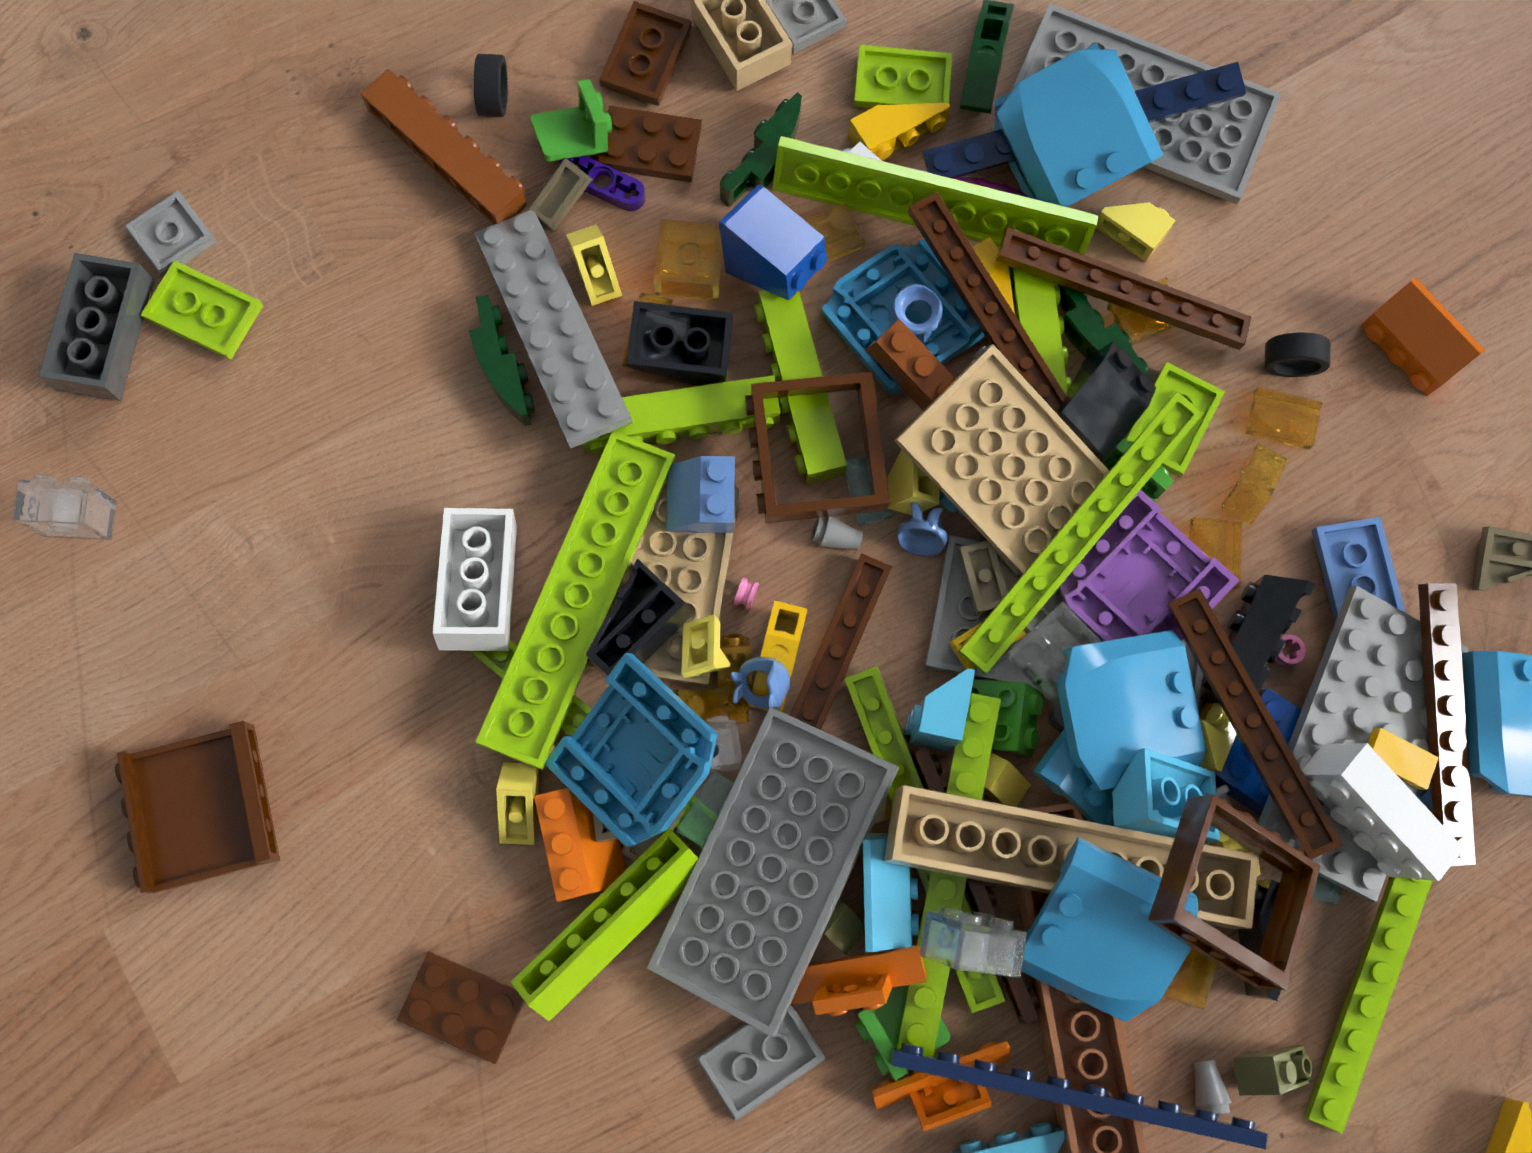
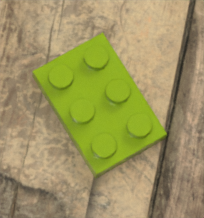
M859 44L854 107L871 109L877 105L949 103L953 53Z
M174 260L142 311L141 316L146 321L231 360L264 305L260 300Z
M1166 362L1154 382L1156 390L1148 408L1130 429L1125 439L1134 442L1172 395L1179 392L1204 413L1161 464L1169 473L1180 478L1189 465L1225 391Z

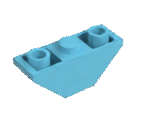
M1041 1122L1031 1125V1132L1017 1135L1016 1130L1004 1131L995 1135V1141L982 1143L981 1139L964 1141L959 1144L960 1149L954 1150L952 1153H1058L1066 1137L1064 1130L1060 1127L1052 1126L1051 1122Z

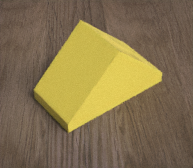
M991 753L983 794L997 804L1017 807L1031 784L1008 760Z

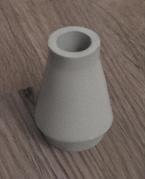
M833 517L816 518L812 529L811 541L818 543V547L844 548L857 551L862 541L863 532Z
M1216 1060L1194 1063L1195 1107L1218 1113V1115L1230 1113L1229 1104L1232 1102L1217 1069Z

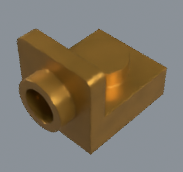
M729 633L723 635V638L720 639V648L730 662V667L717 670L718 688L736 687L735 682L731 679V673L739 672L742 664L752 659L750 638L743 637L739 633ZM752 672L748 675V686H753Z

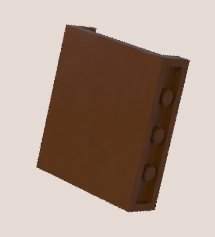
M240 721L230 724V729L132 754L126 752L117 753L118 763L115 765V773L118 781L123 786L124 797L121 799V808L124 816L129 821L130 832L127 834V843L130 851L135 856L136 867L133 869V878L141 893H158L280 861L256 731L253 724Z

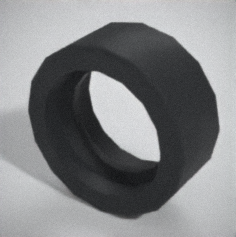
M477 54L473 78L476 112L478 116L504 117L508 99V76L505 57L499 54Z
M1307 332L1286 333L1270 338L1265 343V369L1273 375L1282 377H1308L1325 372L1330 367V340L1323 335Z

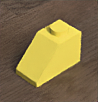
M1150 202L1105 207L1098 217L1096 228L1146 262L1166 237L1176 220L1171 218L1164 209L1155 207Z
M597 224L567 234L566 237L591 305L594 306L622 296L604 237Z
M901 449L887 477L890 500L888 509L912 516L911 504L913 502L918 503L922 512L939 505V488Z
M503 762L496 788L500 844L535 845L538 813L534 796L539 795V770L525 763Z

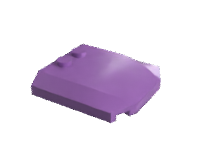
M1141 489L1059 587L1066 608L1102 642L1173 630L1182 641L1184 637L1166 607L1167 604L1200 588L1211 609H1213L1240 581L1215 557L1210 559L1160 513L1162 509Z

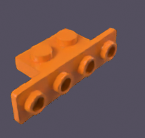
M917 945L809 964L791 1004L812 1001L816 1015L828 1013L830 1016H839L850 1009L862 1007L864 1010L880 1008L886 1004L893 987L926 981L927 972L920 948Z
M993 1041L982 1045L978 1052L967 1056L964 1054L956 1055L960 1056L959 1063L974 1066L975 1059L1000 1065L1011 1060V1048L1008 1041L999 1044ZM913 1071L910 1077L899 1081L894 1079L885 1080L877 1086V1089L871 1091L876 1109H881L910 1098L923 1132L991 1107V1100L985 1086Z

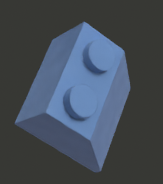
M699 456L672 464L667 482L666 532L734 533L735 456Z

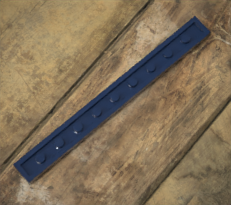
M1237 61L1136 90L1135 94L1148 122L1151 123L1243 97L1246 94V89L1239 62ZM1002 129L923 151L927 173L952 179L1017 161Z
M901 1043V1049L891 1047L888 1063L892 1066L1266 1149L1268 1134L1255 1129L1256 1122L1232 1117V1122L1226 1123L1218 1121V1113L1195 1108L1194 1115L1181 1112V1105L1158 1100V1107L1144 1104L1143 1096L1126 1092L1121 1093V1099L1107 1096V1088L1085 1084L1084 1090L1070 1088V1080L1048 1075L1047 1082L1033 1079L1034 1072L1011 1067L1010 1074L996 1071L997 1064L975 1059L974 1066L959 1063V1055L938 1051L937 1058L923 1055V1047L907 1043Z

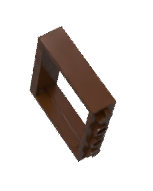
M873 372L751 384L750 395L745 396L747 416L753 415L754 428H749L750 448H757L758 460L752 461L754 481L761 480L762 493L756 494L758 513L765 514V523L887 510L890 500ZM857 390L870 495L776 505L763 399Z
M1209 793L1203 796L1188 797L1148 921L1257 989L1286 990L1320 865L1303 854L1304 850L1290 846L1281 840V836L1277 832L1265 829L1254 822V818L1250 814L1238 811L1227 804V800L1224 797L1218 798L1214 794L1210 795ZM1210 825L1283 872L1259 956L1184 909Z

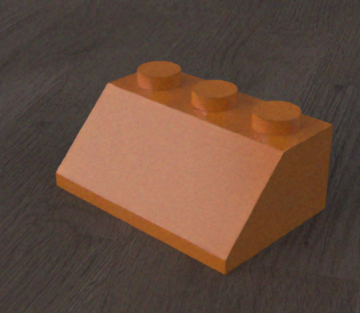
M1416 277L1360 325L1366 331L1368 338L1377 343L1387 353L1389 360L1394 365L1400 367L1410 378L1413 386L1421 390L1426 396L1442 386L1485 351Z
M569 788L534 796L556 901L562 903L604 892L626 870L624 855L621 853L620 840L604 843L596 842L593 813Z

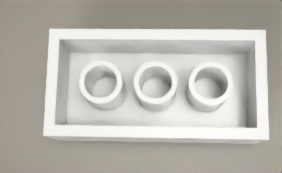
M444 508L433 623V636L438 650L509 651L517 525L513 509Z
M1368 743L1323 744L1302 769L1317 798L1331 810L1330 815L1339 824L1346 826L1355 836V843L1362 849L1370 852L1378 861L1377 866L1388 876L1393 878L1403 877L1415 880L1440 881L1464 850L1459 842Z

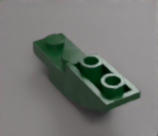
M983 0L971 47L960 109L991 114L1014 4Z
M798 92L789 100L784 99L778 105L775 114L768 121L765 119L758 124L754 131V148L745 154L741 164L734 171L729 170L720 181V200L728 207L750 187L754 189L757 185H761L766 188L774 179L780 138L783 136L795 139L798 131L802 95Z
M1060 284L1057 285L1060 289V305L1066 312L1063 317L1064 333L1084 357L1088 358L1114 341L1130 355L1132 362L1143 373L1151 377L1147 363L1143 358L1137 356L1126 331L1121 330L1117 323L1105 328L1101 314L1098 310H1093L1087 300V294Z
M489 295L476 297L482 328L469 330L481 368L493 391L510 413L523 425H532L529 414L534 413L535 408L531 393L525 394L523 383L529 382L524 362L518 363L515 353H509L505 335L499 336L498 325H503L499 305L493 306Z

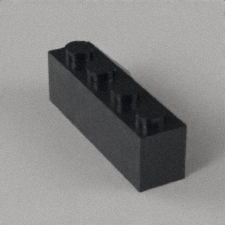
M1263 575L1254 583L1250 581L1242 592L1241 600L1244 603L1241 610H1236L1228 623V628L1231 629L1228 639L1258 693L1270 673V669L1265 667L1266 663H1272L1285 644V641L1280 638L1281 634H1284L1291 624L1297 621L1302 611L1296 608L1299 599L1305 595H1310L1315 586V583L1311 581ZM1204 676L1201 686L1205 687L1200 699L1212 704L1219 703Z

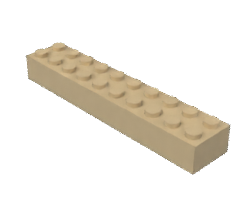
M903 785L894 791L883 862L1050 894L1061 875L1060 867L1077 837L1161 878L1174 838ZM1204 844L1190 888V892L1196 894L1198 899L1199 919L1209 925L1219 927L1252 929L1259 856Z

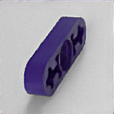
M585 155L567 158L574 165H579V168L593 179L584 192L626 211H636L644 205L645 190L643 184L638 179ZM600 175L608 176L611 179V183L605 188H598L593 182ZM618 182L620 184V189L617 188ZM632 190H636V197L625 198V192L630 193Z

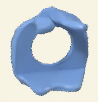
M920 284L907 285L895 296L888 317L892 323L900 319L914 335L922 334L921 342L925 343L931 335V331L943 325L941 319L943 314L942 303L937 295L926 286ZM916 301L925 302L931 307L932 315L925 323L914 324L906 318L905 312L912 308Z
M913 502L911 504L912 517L909 521L902 522L898 526V543L902 549L918 556L928 557L937 555L944 550L948 542V534L943 530L942 519L940 518L943 509L935 508L931 510L926 519L922 516V510L918 503Z
M756 657L749 659L742 664L739 672H732L730 675L737 687L733 695L734 704L744 697L746 702L754 707L779 709L790 688L788 670L780 661L774 658ZM760 670L768 674V695L759 696L750 690L747 683L750 672Z

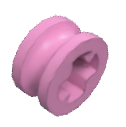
M743 577L733 606L744 605L745 610L750 611L758 591L759 582L755 581V583L751 584L748 582V578Z
M1292 634L1280 637L1283 641L1287 642L1286 646L1292 645L1295 652L1290 654L1291 659H1289V654L1284 656L1282 651H1280L1274 662L1281 666H1292L1302 661L1306 652L1303 641L1298 636Z

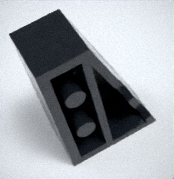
M638 558L632 567L633 572L625 587H621L617 595L618 600L610 615L605 617L586 653L593 665L606 678L625 653L633 654L644 664L692 616L686 603Z

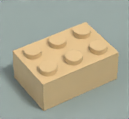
M691 0L692 19L736 91L791 65L792 42L765 0Z

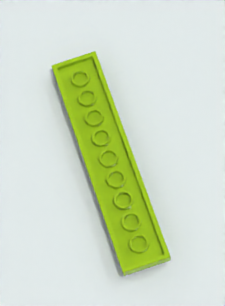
M781 136L778 144L772 187L774 191L913 226L916 225L908 214L909 206L938 192L967 239L982 242L990 237L997 247H1000L1003 235L1009 227L1084 255L1097 226L1099 215L783 136Z
M612 430L475 742L477 745L543 770L590 659L586 653L605 617L609 616L671 466L675 461V454Z

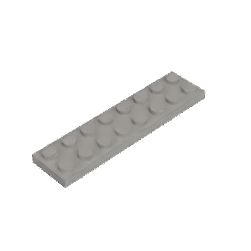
M529 210L504 220L499 224H494L474 232L569 448L571 449L612 432V430L614 431L631 424V416L536 213Z

